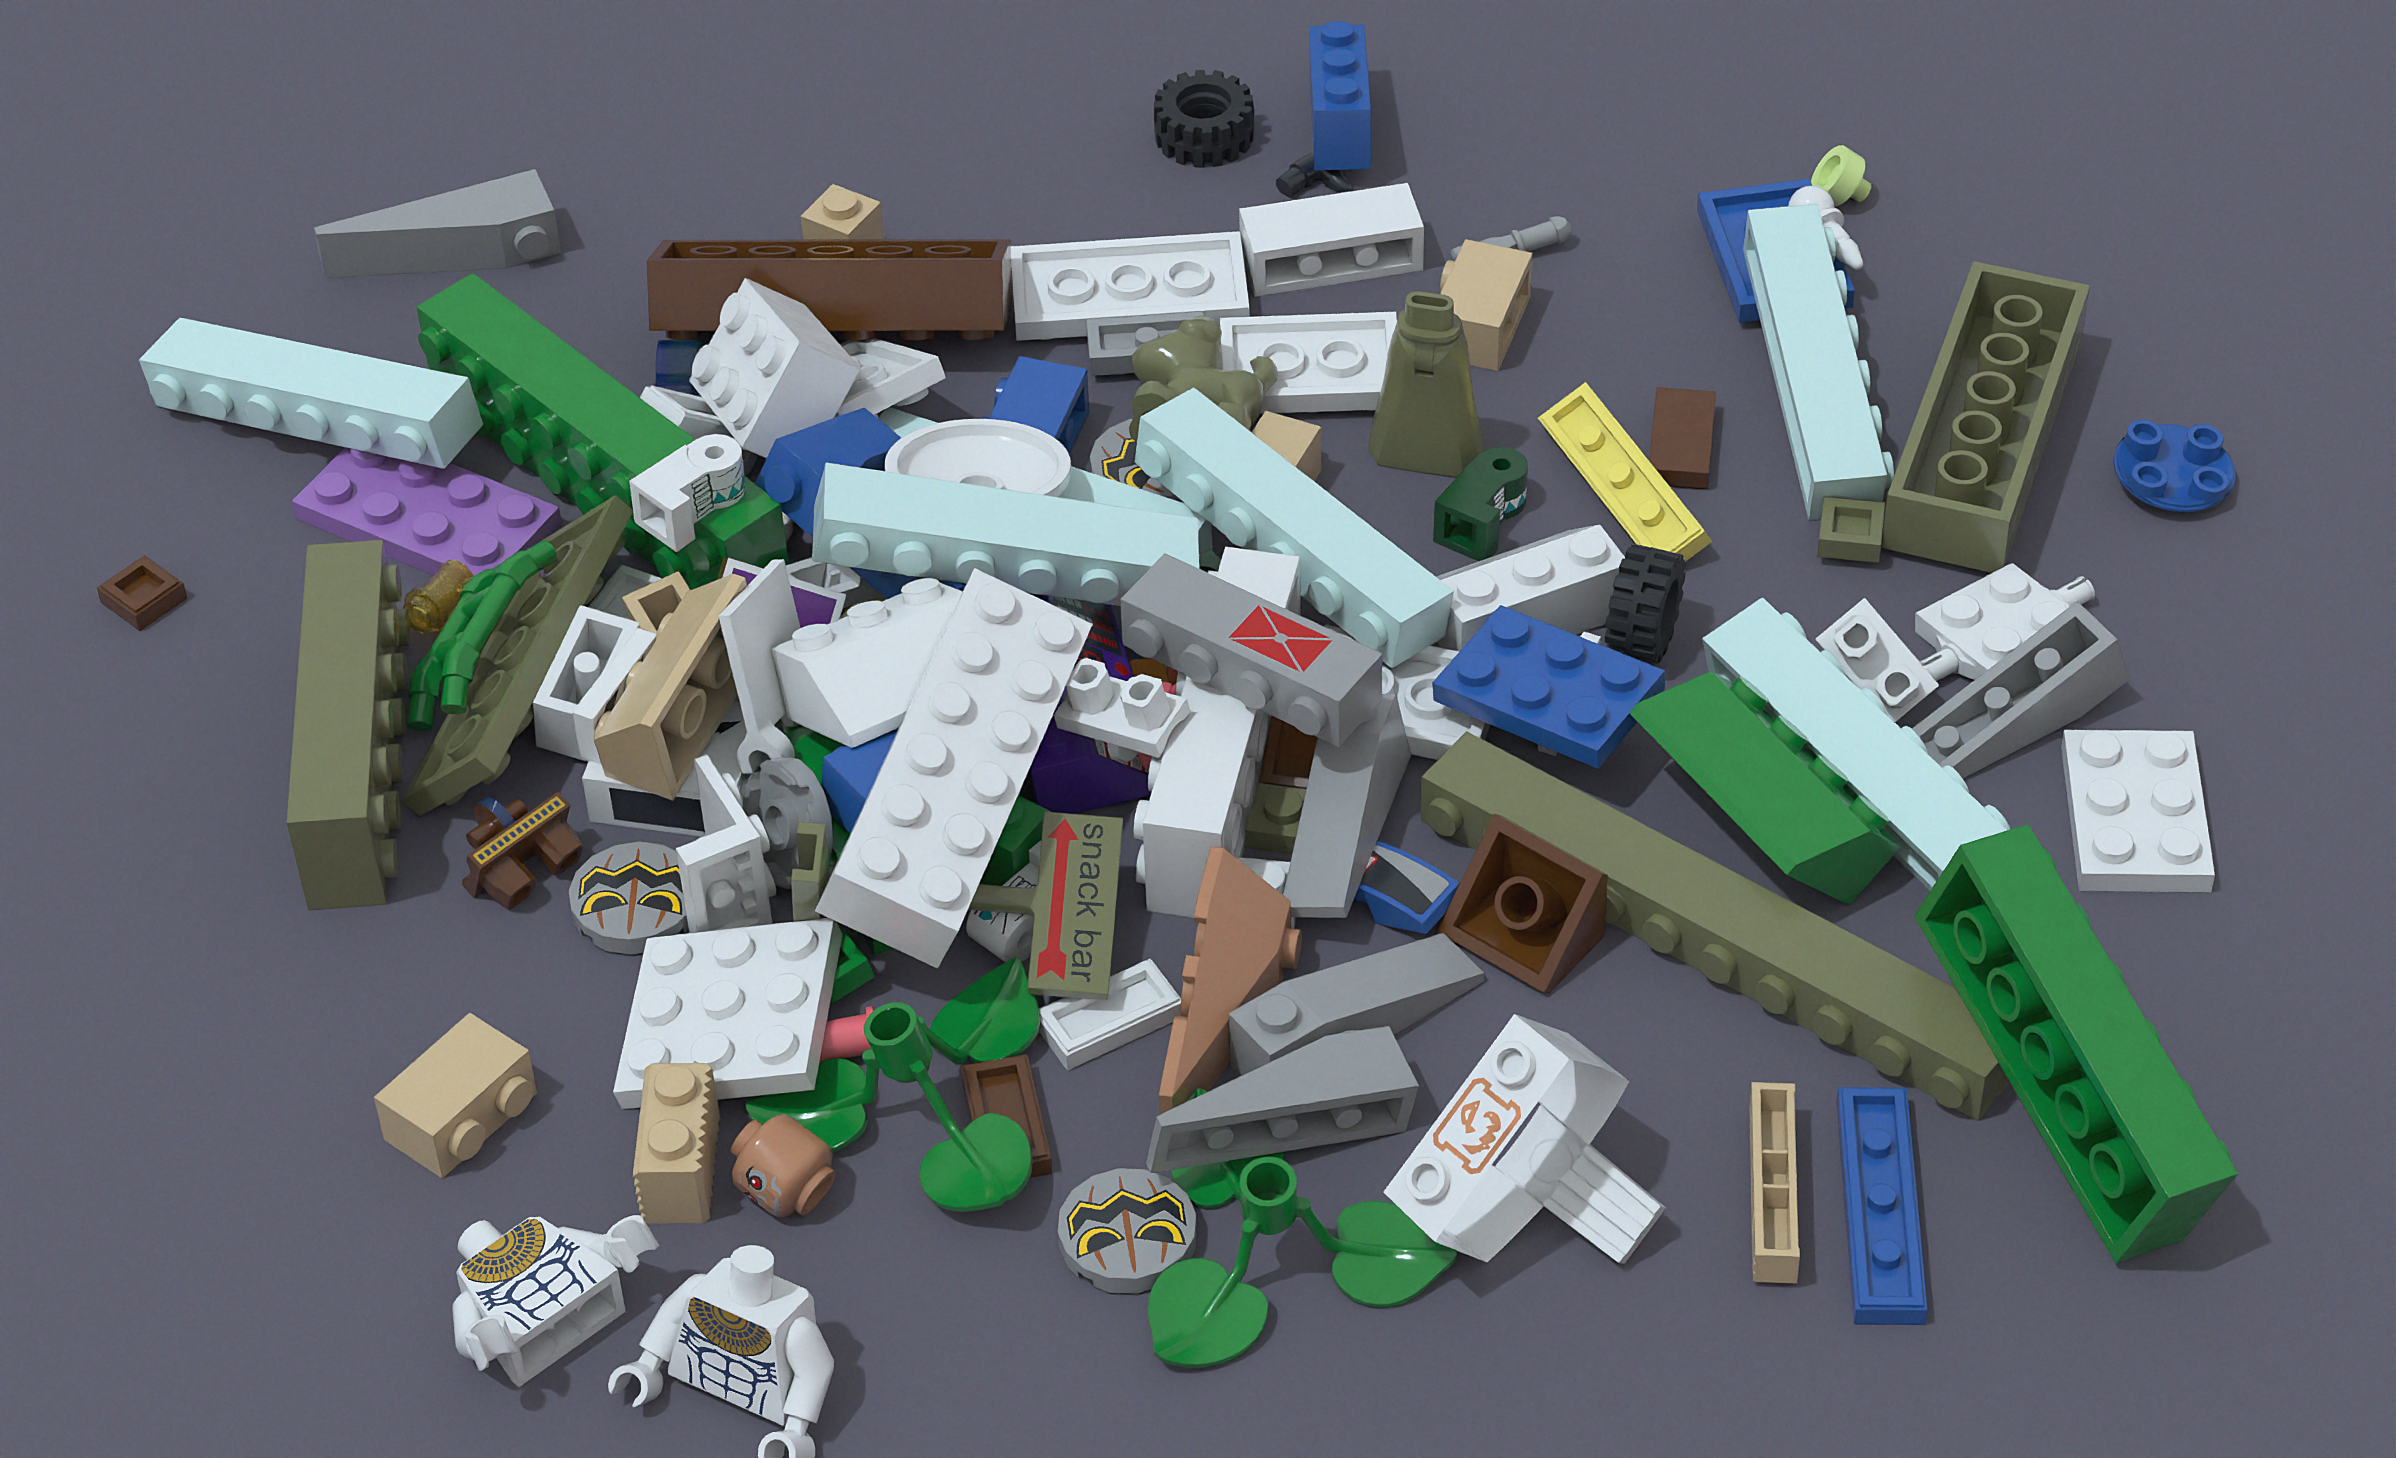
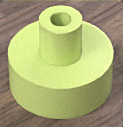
M1844 145L1834 147L1822 158L1811 179L1812 186L1821 187L1831 195L1835 207L1843 204L1849 198L1862 202L1871 190V183L1863 178L1865 171L1864 158Z

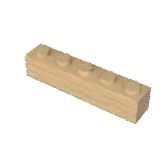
M1752 1082L1749 1119L1752 1277L1755 1282L1797 1283L1800 1248L1798 1247L1795 1084Z

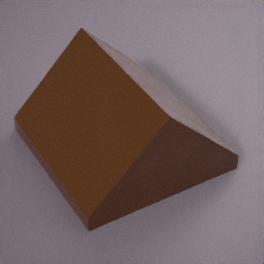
M1494 814L1437 932L1440 934L1444 933L1449 939L1541 992L1550 993L1604 937L1608 874L1500 814Z

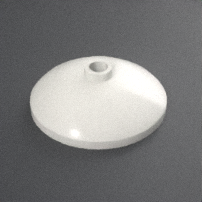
M962 419L929 425L902 437L888 451L885 458V471L1058 497L1066 489L1070 481L1071 461L1066 448L1054 437L1039 429L1004 420Z

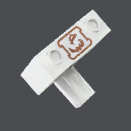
M1516 1014L1510 1019L1384 1191L1435 1242L1485 1262L1494 1257L1544 1206L1618 1263L1625 1264L1666 1209L1665 1206L1590 1145L1618 1103L1629 1081L1570 1034ZM1537 1102L1541 1103L1515 1143L1496 1166H1493L1492 1163Z

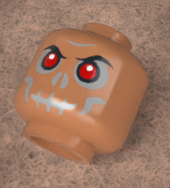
M785 1114L777 1115L767 1120L764 1124L757 1120L751 1121L739 1133L730 1150L737 1157L732 1171L733 1184L770 1214L779 1218L788 1217L795 1212L802 1216L810 1213L827 1194L836 1177V1172L830 1168L833 1158L832 1148L796 1119Z

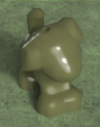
M1205 315L1196 316L1181 322L1179 329L1141 344L1132 355L1133 370L1142 385L1136 391L1131 405L1134 417L1129 426L1130 437L1137 442L1141 416L1192 388L1197 389L1249 430L1260 415L1265 393L1277 381V367L1275 363L1268 357L1258 356L1250 361L1254 373L1243 369L1222 370V347L1220 344L1222 330L1212 317Z

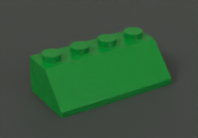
M1710 671L1638 702L1629 712L1632 717L1786 875L1850 905L1901 847L1883 829L1889 822L1887 816L1861 795L1854 800L1843 789L1844 785L1849 781L1845 774L1821 755H1818L1814 760L1803 749L1804 745L1809 741L1808 738L1784 717L1779 715L1774 720L1763 709L1769 702L1768 698L1745 678L1739 676L1732 683Z

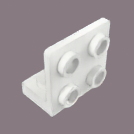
M708 755L694 759L706 836L676 848L689 933L772 924L769 897L776 895V887L771 872L763 860V853L770 851V843L765 828L756 814L747 817L743 811L739 789L730 773L726 772L720 775Z

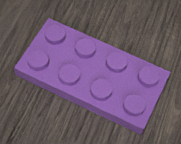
M347 447L292 500L295 519L351 542L383 539L387 557L462 588L474 575L484 569L494 568L518 551H526L552 535L562 525L558 506L449 463L443 469Z

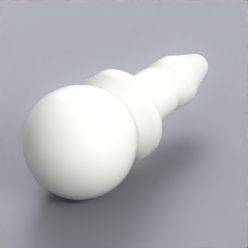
M1805 186L1797 190L1792 195L1788 206L1818 204L1823 227H1832L1834 232L1835 256L1840 262L1856 270L1863 267V260L1859 248L1842 228L1844 216L1840 210L1835 208L1831 195L1818 186Z

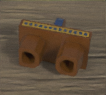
M556 792L529 812L524 803L519 799H515L506 807H503L497 800L491 797H486L477 803L474 807V816L478 826L466 834L468 843L475 850L467 855L466 861L470 874L462 880V886L473 898H476L486 890L505 908L511 910L525 900L535 889L537 879L523 863L536 855L554 875L561 874L580 859L583 844L572 827L567 823L571 805L559 792Z

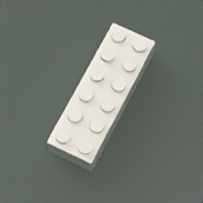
M1225 547L1218 572L1208 571L1213 576L1301 616L1299 556ZM1178 671L1176 695L1187 698L1190 713L1185 720L1178 722L1171 731L1164 753L1159 758L1152 756L1148 775V789L1152 791L1149 801L1140 800L1138 802L1134 819V838L1144 842L1138 854L1136 882L1146 884L1147 911L1193 918L1210 847L1225 848L1236 858H1242L1245 848V828L1259 783L1271 715L1259 709L1250 708L1240 700L1205 683L1195 682L1186 674Z
M974 568L815 909L816 912L933 967H939L959 931L1092 627V623Z

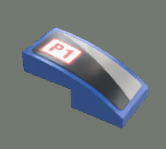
M1376 841L1354 900L1368 903L1376 924L1427 934L1446 913L1460 883L1429 863L1403 850Z

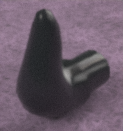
M1313 153L1292 163L1289 166V170L1276 179L1277 189L1287 197H1291L1302 187H1308L1315 180L1325 182L1339 193L1353 191L1352 185L1341 170H1314Z

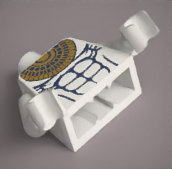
M639 1215L626 1217L613 1225L607 1234L603 1235L568 1227L557 1228L541 1217H529L504 1235L488 1221L483 1220L472 1224L464 1231L458 1242V1251L466 1259L456 1272L461 1294L452 1305L455 1345L459 1354L465 1358L475 1360L479 1371L488 1368V1361L496 1357L512 1382L519 1388L625 1313L617 1268L623 1267L624 1271L628 1273L633 1272L639 1265L638 1254L646 1250H655L660 1246L643 1217Z
M747 1245L736 1249L731 1258H723L708 1274H694L665 1300L639 1344L645 1348L640 1359L617 1368L610 1376L608 1388L611 1394L621 1392L630 1382L631 1375L634 1374L641 1382V1392L635 1399L632 1407L646 1404L656 1399L662 1391L663 1377L659 1367L663 1360L669 1362V1375L782 1426L786 1424L784 1431L772 1432L761 1440L758 1448V1458H783L785 1445H787L789 1450V1458H815V1445L813 1439L806 1431L809 1422L817 1423L834 1370V1359L816 1324L814 1299L808 1290L773 1275L774 1256L769 1250L757 1245Z

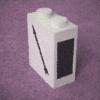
M734 701L700 757L708 755L720 775L726 772L730 773L739 789L743 804L745 785L751 774H743L737 763V750L745 739L747 729L740 702ZM760 751L763 762L771 760L766 753ZM589 760L582 781L590 822L699 837L706 836L695 766L672 801L606 777L602 765ZM759 766L754 772H759L762 768Z

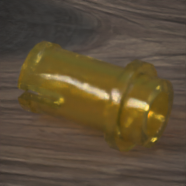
M447 560L422 588H414L406 594L404 599L405 605L402 609H408L410 627L412 629L427 634L431 631H439L444 627L449 618L448 614L460 600L462 589L474 576L466 565L457 560Z

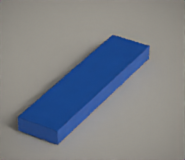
M1838 1087L1836 1105L1854 1324L1925 1325L1928 1310L1907 1088Z

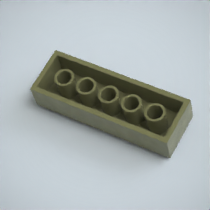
M1973 261L1887 494L1881 548L1991 573L2005 567L2082 341L2090 285Z
M383 539L307 545L287 827L308 910L387 905L388 878L398 877L397 842L395 838L390 839V831L401 829L400 797L398 791H393V783L403 782L404 762L401 745L395 744V737L406 735L405 705L403 698H398V691L408 690L409 676L406 654L400 653V646H410L411 627L408 609H397L396 602H401L402 598L400 569L398 564L388 565Z

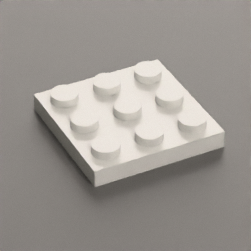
M831 918L647 938L613 1090L621 1108H641L645 1068L651 1063H707L713 1069L717 1100L814 1090L843 935L837 922Z

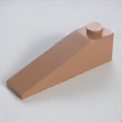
M1210 847L1193 917L1194 922L1198 923L1194 956L1186 955L1182 973L1181 1016H1175L1173 1019L1159 1091L1160 1114L1186 1103L1196 1088H1201L1207 1092L1211 1090L1230 1064L1229 1013L1281 984L1285 969L1296 970L1299 962L1302 931L1291 929V901L1225 848Z

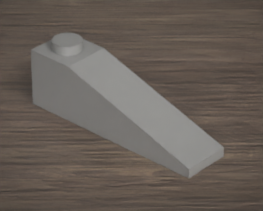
M536 169L314 227L325 278L501 269L561 254L555 210Z
M2076 601L1918 723L1912 730L1920 737L1927 749L1928 755L1941 767L1945 765L1951 766L1964 779L2081 718L2130 680L2118 639Z
M1382 694V700L1340 747L1323 739H1317L1283 894L1291 901V917L1346 918L1373 848L1378 840L1411 757L1397 694Z
M1444 933L1284 981L1229 1013L1230 1066L1242 1076L1326 1035L1339 1034L1349 1030H1365L1389 1026L1393 1035L1483 983L1485 973Z
M1389 1026L1365 1030H1349L1339 1034L1326 1035L1158 1115L1154 1125L1146 1164L1150 1173L1406 1132L1419 1085Z

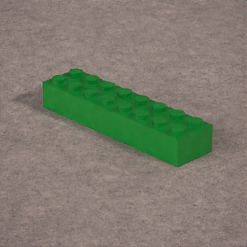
M474 273L416 306L421 328L418 341L426 355L428 369L469 378L483 422L482 427L476 434L482 437L488 436L504 449L511 461L517 465L524 464L541 478L545 486L552 493H561L577 505L583 515L615 495L633 510L630 480L682 446H687L696 440ZM745 476V492L743 497L729 507L714 509L694 523L695 540L677 552L636 524L634 513H632L622 532L626 537L623 547L628 552L640 554L656 567L662 578L679 571L690 590L716 581L723 558H731L763 569L772 560L784 559L785 566L789 565L781 503L774 501L768 493Z

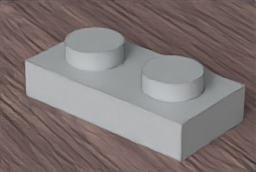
M1203 311L1086 319L1091 376L1134 373L1132 355L1141 344L1179 329L1181 322L1196 316L1204 315Z

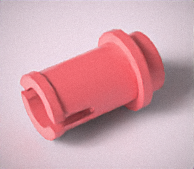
M873 1005L866 1007V1014L826 1022L820 1061L831 1058L845 1059L861 1056L864 1051L871 1049L864 1035V1024L868 1016L874 1011Z

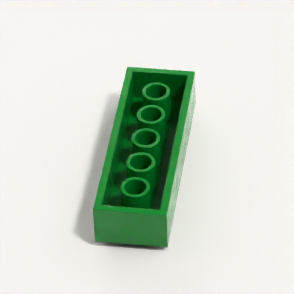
M2029 824L1961 844L1915 913V920L2115 1264L2184 1240L2238 1175L2237 1170L2232 1164L2228 1148L2214 1134L2196 1104L2190 1085L2178 1074L2160 1044L2157 1030L2149 1020L2145 1019L2125 985L2121 970L2109 959L2091 929L2086 912L2074 901L2057 872L2052 855L2041 846Z

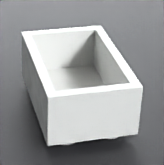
M745 278L738 292L730 295L724 303L720 314V325L709 345L703 346L697 353L692 365V376L689 381L742 448L767 458L777 438L833 419L861 368L805 304Z

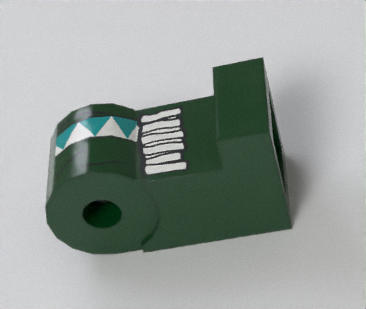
M1493 447L1486 449L1471 461L1435 500L1433 542L1476 561L1492 557L1498 550L1499 525L1504 519L1518 515L1526 505L1528 462L1524 455L1508 447Z

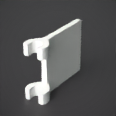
M782 559L772 560L719 615L747 729L745 739L737 750V763L743 774L753 773L760 766L759 764L763 762L760 751L766 753L770 759L782 757L795 758L792 743L786 735L774 726L780 718L785 727H795L797 725L796 722L788 719L771 648L792 640V634L800 629L785 561Z

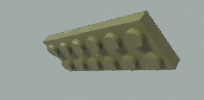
M617 495L542 540L548 541L555 548L557 554L556 561L527 579L523 587L516 592L475 665L473 682L469 684L466 712L458 715H447L401 800L419 816L424 815L443 803L447 806L455 804L464 796L469 788L480 782L485 785L492 783L508 766L511 755L507 753V750L513 738L517 737L531 722L534 711L530 706L545 679L579 606H585L599 592L604 583V579L600 577V574L605 564L611 561L625 544L626 537L622 532L633 510Z

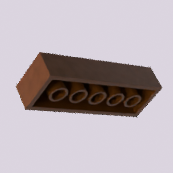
M1011 239L663 240L647 259L649 331H665L666 338L672 340L697 339L701 337V331H716L720 325V314L724 303L730 295L738 292L745 278L805 304L828 331H841V337L849 340L872 339L877 337V331H900V337L903 339L924 340L934 338L935 330H959V338L989 339L994 337V330H1004L1012 310Z

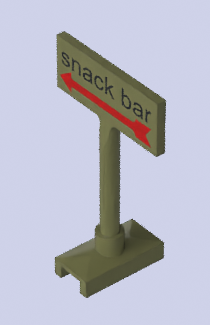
M1044 812L1037 885L1033 888L978 885L968 910L1026 914L1034 919L1028 994L1108 1000L1123 818ZM798 821L799 869L792 870L791 878L793 921L827 918L815 911L835 866L829 865L826 826L824 823Z

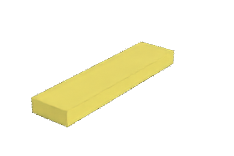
M1586 382L1538 417L1546 431L1635 544L1681 554L1686 562L1712 542L1705 530Z

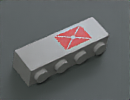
M1166 553L1120 599L1122 641L1124 646L1131 648L1143 657L1152 658L1186 674L1195 682L1205 683L1240 700L1250 708L1264 711L1295 726L1307 735H1314L1337 747L1344 743L1382 700V653Z

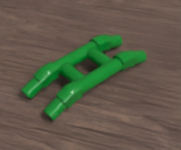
M544 540L526 551H518L494 568L484 569L474 575L465 584L455 609L425 658L420 659L411 673L408 689L410 705L407 727L416 731H429L432 729L435 702L439 699L442 681L444 685L441 710L455 715L466 712L469 684L473 682L474 668L480 659L482 649L516 592L523 587L526 580L556 561L557 554L552 544Z

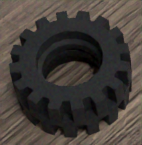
M1195 70L1194 76H1189L1184 72L1177 75L1176 82L1168 79L1163 83V90L1158 89L1155 94L1154 130L1157 147L1162 148V154L1168 159L1175 155L1176 163L1185 165L1188 161H1192L1193 167L1203 168L1206 162H1211L1213 167L1222 166L1223 159H1227L1230 162L1239 159V152L1246 153L1250 148V142H1253L1254 104L1253 95H1250V88L1246 83L1240 85L1239 78L1234 75L1226 79L1224 78V72L1214 70L1212 75H1205V70Z
M1631 544V547H1628L1625 559L1622 558L1619 565V574L1615 577L1613 595L1610 596L1608 607L1610 609L1605 623V628H1607L1605 633L1607 648L1640 661L1655 664L1662 661L1663 655L1668 650V642L1672 640L1674 624L1678 620L1680 612L1678 610L1679 604L1683 598L1684 590H1682V586L1685 582L1686 574L1684 572L1686 564L1683 555L1637 544Z

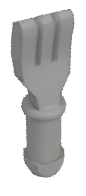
M1554 216L1550 217L1547 222L1520 231L1512 230L1509 235L1491 237L1480 242L1530 252L1554 243L1558 245L1564 243L1572 232V226L1564 217ZM1462 246L1451 250L1450 253L1454 260H1456Z

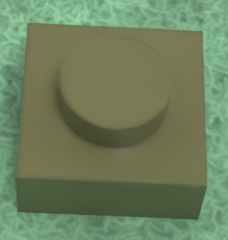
M1823 497L1817 557L1879 563L1885 502Z
M1258 783L1245 828V847L1292 854L1306 790Z

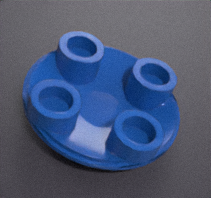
M2146 419L2136 420L2127 427L2125 437L2119 442L2114 453V470L2122 485L2141 501L2164 510L2196 512L2209 509L2226 499L2235 482L2234 464L2222 447L2224 437L2217 428L2207 424H2196L2189 428L2176 424H2156Z

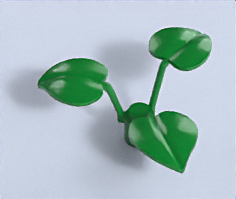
M1015 957L973 982L938 1012L930 1029H928L924 1019L917 1017L915 1010L905 1003L893 1002L880 1006L868 1016L864 1024V1035L871 1049L864 1051L862 1054V1058L867 1066L866 1075L862 1068L846 1059L831 1058L820 1061L814 1090L769 1094L746 1103V1109L751 1119L764 1124L767 1120L777 1115H788L825 1141L832 1148V1152H836L857 1140L866 1130L868 1118L863 1105L869 1104L877 1098L879 1069H881L885 1076L900 1083L918 1081L942 1126L951 1138L932 1147L924 1156L920 1167L919 1179L927 1197L935 1205L951 1211L967 1212L997 1207L1006 1200L1015 1198L1029 1181L1033 1165L1031 1146L1023 1129L1006 1116L988 1113L976 1118L961 1131L927 1071L933 1056L932 1048L953 1064L960 1065L968 1057L975 1063L1017 1056L1030 1046L1039 1031L1041 1019L1040 1009L1034 994H1028V979L1022 962L1018 957Z
M1196 1088L1187 1102L1207 1093V1091ZM1283 1152L1170 1170L1173 1182L1188 1194L1191 1203L1199 1208L1216 1209L1224 1206L1236 1197L1238 1202L1241 1203V1215L1244 1223L1242 1224V1237L1235 1265L1230 1274L1213 1260L1191 1258L1174 1263L1157 1278L1149 1295L1147 1310L1154 1355L1162 1362L1185 1368H1204L1233 1360L1251 1348L1261 1336L1268 1316V1301L1263 1292L1252 1285L1241 1282L1247 1272L1255 1237L1258 1233L1263 1235L1281 1233L1293 1224L1296 1217L1304 1221L1325 1250L1337 1253L1332 1263V1277L1337 1287L1354 1302L1368 1307L1390 1308L1414 1299L1455 1262L1457 1250L1435 1242L1396 1204L1384 1201H1364L1346 1207L1337 1219L1338 1238L1332 1237L1311 1210V1201L1308 1198L1297 1197L1296 1174L1293 1168L1283 1160Z

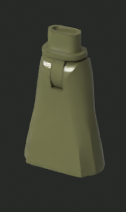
M1414 291L1405 297V309L1398 315L1390 341L1383 384L1369 433L1368 452L1374 457L1379 466L1457 477L1471 461L1485 451L1481 424L1472 388L1468 344L1461 319L1458 315L1454 314V301L1451 297L1443 294Z

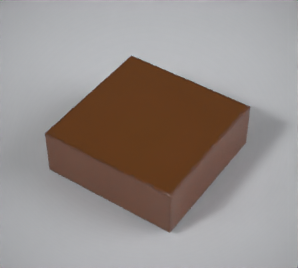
M145 555L97 587L100 602L138 631H141L187 599L184 583Z

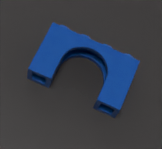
M864 407L777 438L755 484L768 493L774 501L781 503L782 512L813 537L814 504L825 463L885 471L886 455L901 437ZM849 567L886 599L901 594L902 587L907 583L925 578ZM938 580L940 583L963 591L966 583Z

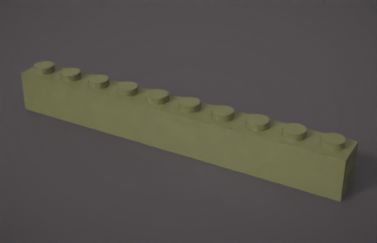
M1468 731L1421 777V821L1430 825L1437 833L1443 836H1450L1477 850L1493 815L1500 814L1608 874L1605 923L1613 924L1645 941L1654 950L1669 954L1701 971L1710 980L1719 984H1725L1753 999L1767 1011L1780 1014L1816 1033L1823 1041L1832 1045H1838L1870 1062L1882 1073L1897 1077L1931 1095L1940 1104L1948 1108H1955L1979 1121L2009 1085L2010 1081L1956 988Z

